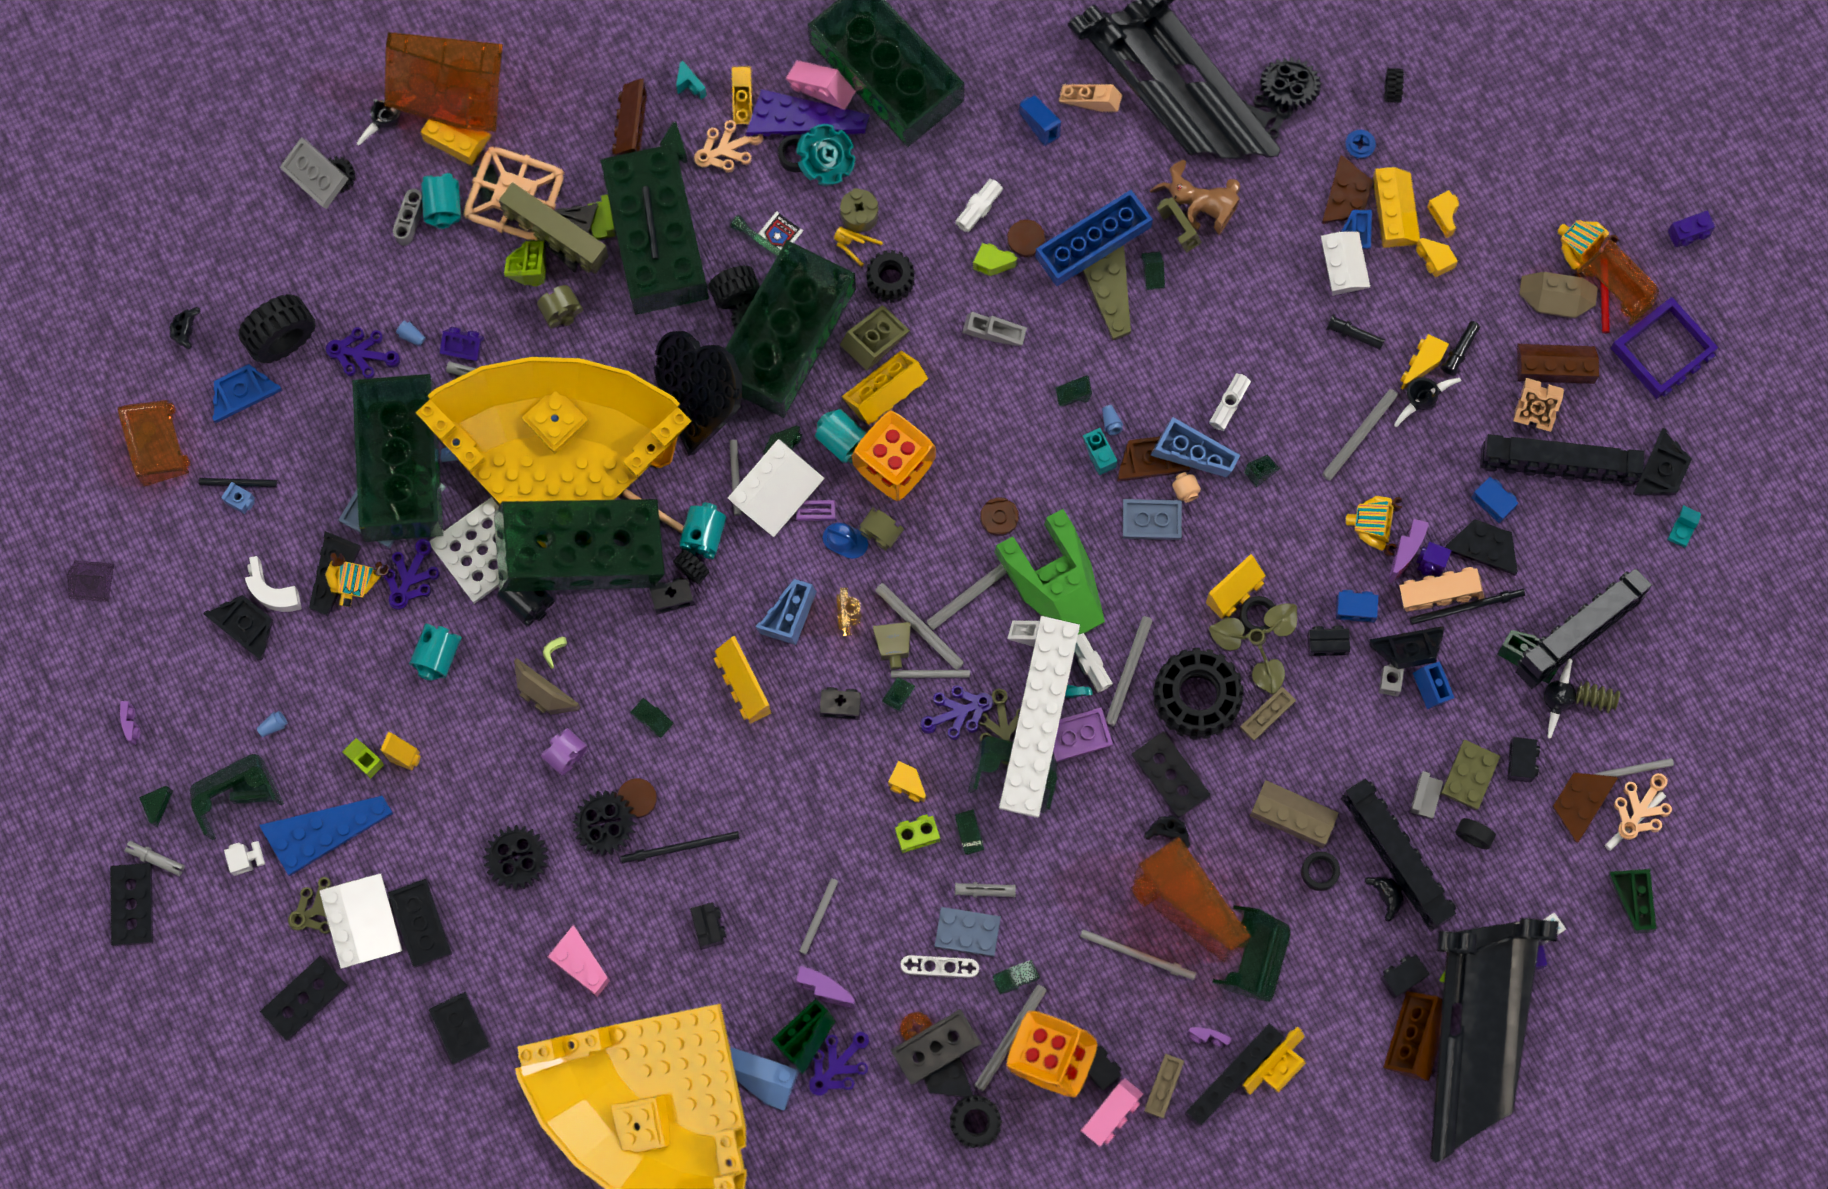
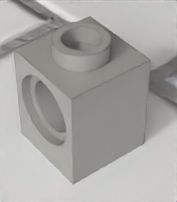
M1392 664L1384 666L1381 672L1378 693L1399 696L1404 669H1397ZM1387 676H1394L1396 683L1388 682Z

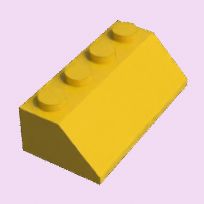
M1396 167L1375 169L1373 184L1382 247L1417 245L1420 234L1411 173Z
M900 351L845 393L842 398L855 414L869 425L877 421L883 413L891 410L900 400L905 399L914 389L921 387L928 377L917 360Z
M731 637L715 650L716 657L713 659L718 669L722 667L725 673L722 677L727 686L731 685L733 691L730 693L735 703H740L742 708L739 711L743 719H748L751 724L771 714V710L736 637Z

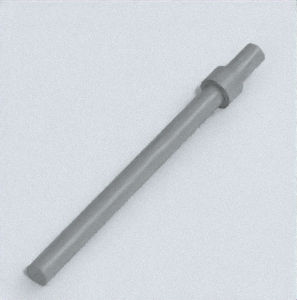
M1084 929L1080 937L1171 971L1170 974L1175 976L1181 975L1191 980L1195 978L1196 972L1181 967V964L1175 962L1172 964Z

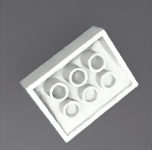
M778 439L731 493L728 499L775 537L825 478Z
M381 874L319 890L341 968L403 951Z

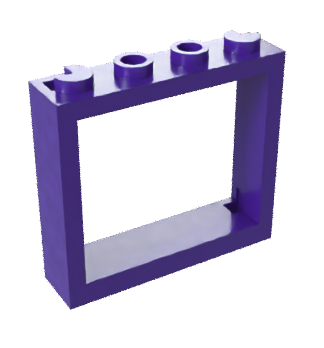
M1670 297L1623 334L1611 346V350L1656 399L1661 395L1664 397L1673 390L1671 387L1675 384L1681 385L1687 379L1686 376L1690 372L1695 374L1701 368L1700 364L1704 361L1706 363L1710 362L1716 356L1714 353L1718 349L1716 344L1673 297ZM1670 311L1705 351L1664 384L1660 385L1629 351L1626 345Z

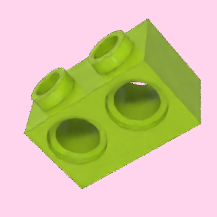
M922 815L917 817V821H903L898 823V827H895V833L902 853L940 842V836L933 816ZM928 825L932 828V831L929 834H924L921 832V828ZM909 831L913 834V837L910 840H905L902 838V834Z

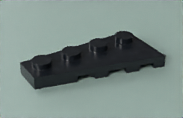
M325 531L309 608L328 617L339 595L338 593L331 592L325 576L327 568L332 561L330 555L335 553L338 558L340 553H342L345 562L354 563L361 546Z

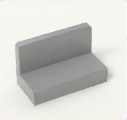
M1422 771L1419 776L1410 813L1432 819L1436 811L1443 781L1431 778L1430 773Z

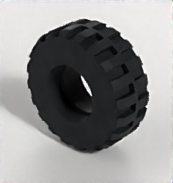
M1193 648L1192 651L1182 650L1178 655L1171 656L1166 664H1163L1156 678L1153 695L1154 706L1158 710V716L1166 722L1165 726L1170 730L1174 729L1182 737L1187 735L1190 736V739H1197V737L1208 739L1211 735H1219L1225 728L1231 726L1241 708L1244 688L1241 684L1242 678L1240 673L1235 671V665L1232 662L1225 660L1226 657L1221 653L1219 655L1214 654V650L1207 649L1202 651L1200 648ZM1200 677L1211 682L1217 691L1215 703L1205 710H1195L1185 705L1180 698V687L1185 680Z

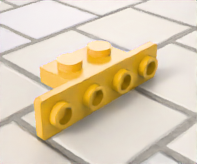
M1299 1027L1290 1031L1286 1039L1273 1049L1272 1054L1259 1064L1258 1069L1245 1079L1243 1087L1249 1095L1263 1081L1279 1092L1306 1064L1300 1056L1292 1051L1304 1038V1034Z

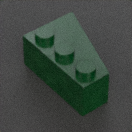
M1511 630L1497 655L1519 667L1518 662L1524 657L1523 653L1529 647L1535 648L1538 646L1537 642L1540 638H1536L1535 635ZM1557 670L1545 677L1543 681L1549 684Z
M1650 869L1609 872L1608 876L1634 933H1655L1656 919Z
M815 998L777 1033L771 1041L803 1075L836 1021L829 1011Z

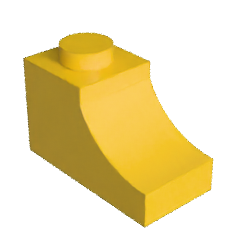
M1450 190L1431 199L1427 206L1446 238L1452 236L1455 232L1456 227L1453 222V214L1457 212L1459 207L1457 197L1454 194L1452 195Z

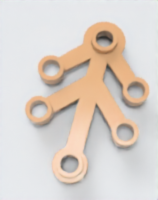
M728 120L725 122V131L718 148L711 150L714 141L719 137L718 130L710 128L707 131L708 138L704 148L698 150L694 155L695 163L703 168L713 165L724 169L725 172H732L734 170L732 160L722 161L715 157L723 155L740 161L743 165H748L751 163L750 153H739L733 150L748 143L759 145L763 141V134H758L757 137L743 136L729 143L732 133L736 130V124L734 121ZM728 125L734 126L732 129L727 128ZM715 132L716 135L710 136V133ZM703 155L707 156L704 160L700 159ZM744 156L749 157V159L746 161H744L742 158ZM726 164L732 165L730 168L725 167Z
M1663 774L1653 775L1650 780L1651 787L1641 803H1639L1636 792L1637 785L1634 782L1626 783L1624 792L1629 795L1634 813L1631 819L1626 809V799L1619 797L1615 800L1614 807L1619 811L1622 821L1618 827V832L1624 839H1634L1638 832L1649 830L1658 832L1662 828V822L1659 819H1653L1648 823H1637L1640 818L1655 815L1667 817L1672 812V807L1667 803L1647 808L1656 793L1662 791L1667 785V778ZM1658 781L1661 786H1656L1654 782ZM1627 786L1633 787L1634 791H1629ZM1617 802H1622L1624 806H1619ZM1663 807L1668 809L1667 813L1663 812ZM1652 823L1658 824L1659 828H1654ZM1625 828L1631 829V833H1627Z

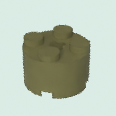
M855 188L843 197L840 203L843 225L856 233L867 232L876 225L878 221V202L872 193Z
M568 285L554 288V293L550 295L548 292L545 293L537 302L539 310L550 328H555L562 324L564 326L572 324L574 322L573 318L583 311L572 289Z
M874 507L871 508L859 525L861 535L868 540H871V538L875 539L876 545L884 551L892 548L904 531V528L901 525L899 527L895 526V520L880 510L876 511Z

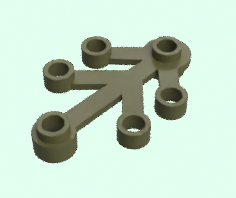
M996 689L992 693V700L997 705L1000 727L984 713L982 717H985L987 721L985 723L979 721L978 725L986 726L1002 738L1003 746L994 741L989 733L981 734L980 743L985 746L988 745L998 752L1000 762L1009 765L1010 759L1005 758L1004 755L1012 751L1013 743H1010V736L1017 728L1018 713L1021 708L1017 710L1016 716L1008 725L1005 710L1008 695L1005 690ZM1001 695L1003 700L997 701L996 696ZM988 736L990 740L988 742H984L982 740V737Z
M327 877L319 879V887L313 907L307 911L308 900L313 897L314 893L309 887H304L301 890L298 908L288 917V924L293 930L299 931L309 927L320 930L323 934L331 932L330 927L327 931L322 930L323 925L328 924L327 921L320 923L310 919L315 915L326 917L319 890L331 887V881ZM327 880V886L322 887V881ZM306 890L310 891V895L308 897H304V892ZM298 917L302 918V922L300 924L295 923V920Z

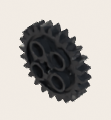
M1283 57L1282 62L1279 59H1276L1275 64L1270 62L1269 67L1265 66L1264 72L1261 74L1260 90L1264 91L1263 97L1268 96V102L1274 101L1273 106L1280 104V109L1287 106L1288 111L1291 110V107L1298 111L1299 106L1305 109L1306 104L1311 106L1312 101H1316L1317 96H1319L1321 88V77L1317 76L1318 71H1313L1314 66L1307 67V61L1302 64L1300 63V58L1294 61L1293 57L1290 58V61Z
M604 790L603 795L601 792L596 791V797L589 794L590 801L583 799L585 805L577 806L581 811L580 813H574L578 820H574L573 823L577 824L578 827L574 828L573 831L579 832L575 838L578 840L583 839L580 845H587V851L593 849V854H598L600 851V854L603 856L607 852L613 855L614 849L617 852H621L620 845L627 847L626 839L633 840L629 834L636 833L631 828L637 825V823L632 821L637 815L630 813L634 810V807H627L630 801H623L624 796H617V793L613 791L609 794V791ZM612 806H615V814L610 816L609 810ZM593 811H596L597 817L592 821L590 815ZM621 817V821L605 823V827L597 825L589 829V825L602 824L605 820L614 821ZM618 825L620 831L617 835H614L613 829ZM600 830L601 836L598 840H595L594 834Z
M515 825L514 830L507 826V832L505 833L500 829L501 835L499 837L493 834L494 842L488 840L491 848L484 849L489 853V855L483 856L484 860L489 861L484 864V867L491 868L487 874H494L492 880L495 882L499 879L498 885L500 887L506 883L505 886L508 890L511 885H513L515 891H517L518 885L525 889V883L533 886L532 880L540 881L537 875L545 874L541 868L548 867L543 862L549 859L547 855H544L548 848L542 847L545 841H538L541 836L539 834L533 836V829L527 833L526 826H523L521 831L518 825ZM527 841L528 847L525 850H520L519 844ZM502 847H509V852L506 855L499 854ZM514 854H518L520 856L518 857L517 862L513 860V858L515 857ZM500 860H507L501 864L499 863ZM527 860L533 861V866L530 869L523 868ZM511 865L514 867L511 874H504L506 866Z

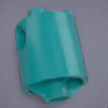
M444 173L436 177L424 176L421 183L424 222L439 229H446L450 225L458 223L461 220L459 181L453 178V175L450 173Z
M838 409L825 413L819 419L815 438L843 464L847 462L853 463L852 454L858 443L866 435V432L844 411Z
M704 502L702 506H690L679 541V547L689 551V553L691 552L694 556L701 554L707 559H714L725 526L726 515L717 511V506L711 503Z
M425 623L409 664L417 669V675L423 679L432 681L446 678L462 637L453 633L449 634V629L438 626L436 629V627Z

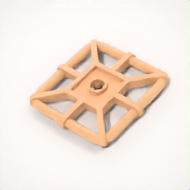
M489 147L482 159L476 177L473 178V186L463 214L466 219L468 218L475 223L497 229V232H506L527 240L538 241L531 230L527 232L506 225L508 219L504 215L501 221L497 222L478 216V214L491 208L502 210L499 199L512 182L534 196L538 187L555 180L548 201L538 199L555 210V202L563 183L564 172L554 165L530 158V155L526 154L524 156L502 148ZM497 155L521 162L522 166L519 174L515 175L506 172ZM491 158L500 173L497 185L483 180ZM528 165L552 173L536 181L524 178ZM480 187L494 191L491 201L472 208Z

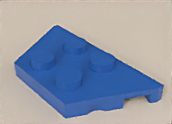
M250 364L245 365L214 381L213 421L216 424L281 392L282 389Z

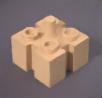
M1526 378L1521 392V399L1519 398L1514 412L1513 421L1529 425L1530 421L1535 422L1536 428L1551 432L1556 419V411H1559L1563 399L1564 389L1553 385L1543 388L1541 387V382Z

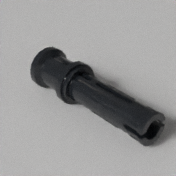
M1335 314L1332 315L1326 328L1328 331L1331 329L1340 333L1342 337L1349 336L1378 350L1381 349L1385 340L1353 326L1349 320L1346 322L1337 318Z
M1469 322L1456 347L1449 351L1448 359L1441 365L1442 371L1451 376L1457 374V368L1460 363L1464 362L1465 353L1481 328L1477 322Z

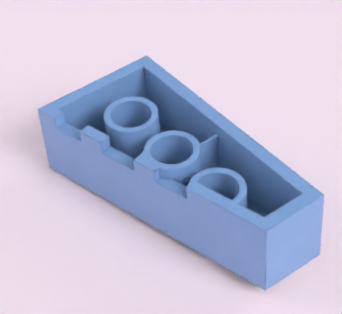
M1174 417L1166 425L1150 455L1223 477H1227L1232 472L1240 457L1236 452Z

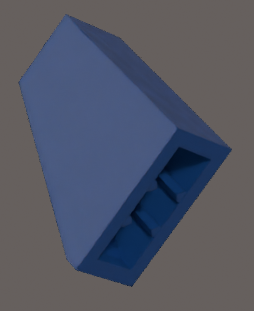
M1036 95L1026 97L1020 102L1019 113L1044 147L1060 137L1061 121Z

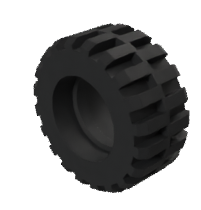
M291 294L280 295L254 309L244 319V322L241 323L238 336L253 360L264 364L272 363L289 356L290 353L295 352L301 345L306 343V340L312 336V332L315 330V319L298 296Z

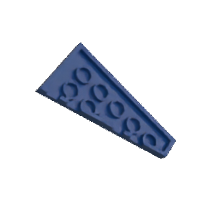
M378 796L259 826L285 871L291 876L389 817L393 812L385 798Z

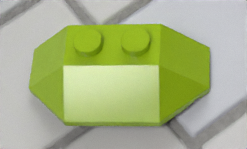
M525 241L522 247L515 249L506 257L504 276L523 285L539 286L544 284L546 274L545 241Z

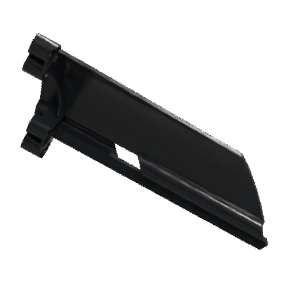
M1520 918L1519 922L1454 932L1438 931L1437 951L1446 952L1430 1155V1159L1434 1163L1447 1158L1456 1148L1514 1112L1540 940L1557 942L1559 921ZM1460 1003L1462 1005L1460 1033L1451 1035L1452 1005Z

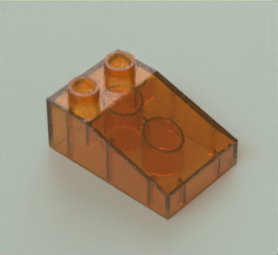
M388 32L385 55L384 106L456 128L496 132L500 105L503 44Z
M1179 836L1138 864L1133 880L1134 885L1131 887V890L1143 907L1152 903L1158 912L1222 962H1226L1244 949L1251 936Z

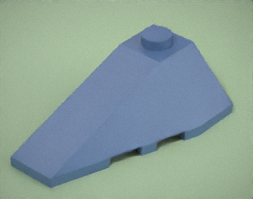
M730 1047L736 1080L765 1104L785 1111L799 1073L798 1070Z

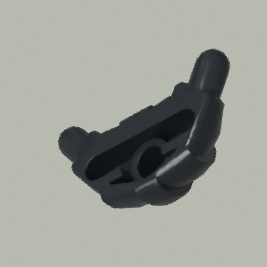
M194 307L191 310L186 309L175 315L172 323H170V338L186 349L192 347L189 337L193 332V320L195 319L194 316L201 312V309L199 307Z
M1173 815L1160 816L1144 834L1146 840L1151 839L1154 835H1162L1167 838L1177 839L1186 849L1190 847L1189 834L1185 827V822Z
M1366 877L1364 880L1365 884L1373 885L1379 892L1382 901L1385 902L1387 907L1385 920L1388 922L1392 921L1404 901L1401 892L1402 888L1392 878Z

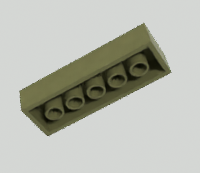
M513 182L499 199L501 209L504 212L503 215L511 221L514 219L519 222L518 225L525 231L531 230L534 232V236L542 242L545 240L550 243L549 246L556 252L560 250L565 253V257L568 260L581 264L580 267L584 271L596 274L609 257L605 244Z

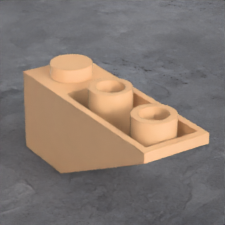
M1113 84L1063 85L1059 102L1100 112H1118L1122 94Z

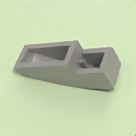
M970 312L966 316L962 333L993 342L1022 346L1027 328L994 316L986 317Z

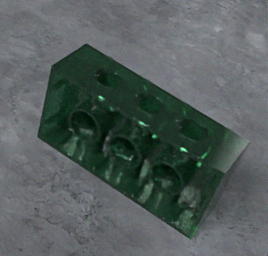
M658 499L501 502L494 515L500 591L651 588L664 576ZM614 539L622 541L624 546L617 545ZM575 540L582 541L586 547L578 546ZM536 541L544 542L547 548L539 547Z

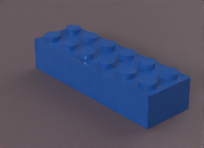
M1129 190L1036 248L1035 257L1057 287L1150 229L1153 219L1133 191Z

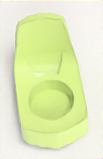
M566 637L551 640L544 647L543 656L551 669L554 668L551 653L558 648L566 646Z

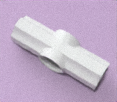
M989 179L978 194L975 193L966 206L967 208L956 220V224L961 230L969 232L977 221L989 212L992 203L1003 190L997 181Z
M1237 373L1234 376L1209 422L1213 428L1225 430L1251 383V380L1246 376ZM1231 399L1235 404L1228 405L1225 400Z
M1084 633L1079 634L1074 653L1078 658V663L1083 673L1088 675L1097 693L1102 692L1112 686L1113 683L1103 668V662L1099 654L1092 649Z

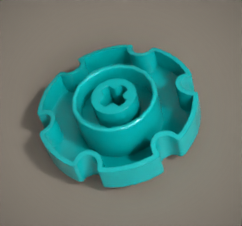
M817 125L810 129V133L803 134L798 142L796 153L801 156V161L798 162V165L809 180L816 178L818 184L822 186L835 185L842 181L841 176L845 178L853 170L855 156L850 152L854 148L853 144L844 131L839 130L836 132L833 125Z

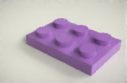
M1102 708L1059 720L1053 748L1055 762L1113 746Z

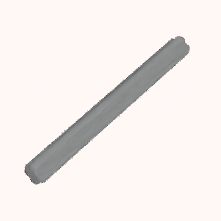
M1393 389L1388 390L1323 472L1322 476L1330 481L1397 398L1398 394Z
M998 565L927 620V625L934 630L1007 574L1003 565Z
M881 583L875 591L906 622H910V626L955 670L961 668L964 661L884 583Z
M1142 617L1106 717L1107 725L1115 726L1152 624V619L1149 617Z
M1037 985L975 1083L977 1089L981 1091L986 1089L1011 1049L1024 1016L1029 1010L1034 1011L1046 993V988Z

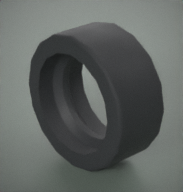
M798 134L785 137L778 147V158L781 166L793 173L802 171L798 163H792L786 159L785 151L789 146L798 144L801 135Z
M1251 597L1243 604L1239 618L1247 632L1255 628L1261 630L1270 628L1267 625L1254 626L1247 618V612L1253 605H1263L1268 610L1275 606L1267 597Z
M1462 818L1455 831V834L1463 841L1485 850L1491 848L1496 837V833L1492 829L1468 818Z
M1318 851L1310 854L1305 859L1301 867V876L1309 888L1315 891H1325L1336 884L1340 876V865L1332 854ZM1316 860L1327 861L1332 867L1331 878L1324 883L1314 881L1309 874L1311 863Z

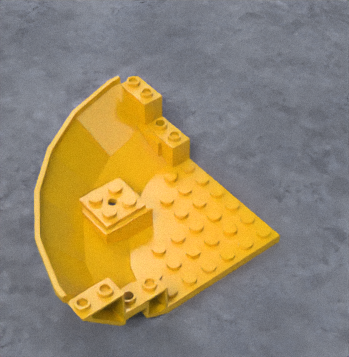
M527 357L481 366L434 389L428 395L430 400L416 412L439 440L457 457L461 464L529 535H532L545 550L560 551L636 481L651 465V462L666 450L691 422L678 408L680 403L670 394L627 370L580 358ZM553 415H557L559 417L557 422H553L551 420V417ZM455 439L460 440V444L458 446L453 445V441ZM649 445L655 447L653 452L648 451L647 447Z
M721 1004L605 1026L518 1046V1057L521 1067L515 1068L517 1079L540 1126L574 1166L603 1188H745L747 1169H744L740 1149L746 1147V1124ZM570 1042L574 1043V1048H571ZM635 1123H638L640 1125L639 1130L635 1129ZM728 1159L732 1161V1166L728 1165Z

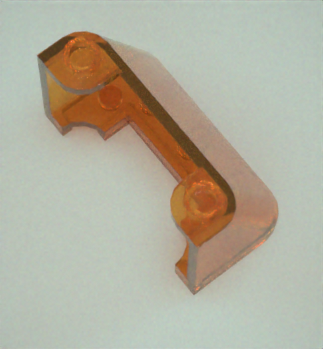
M161 400L128 404L117 408L135 475L144 487L189 473L188 466H190L188 456L183 455L180 449L172 420L174 418L173 414L176 413L173 402Z

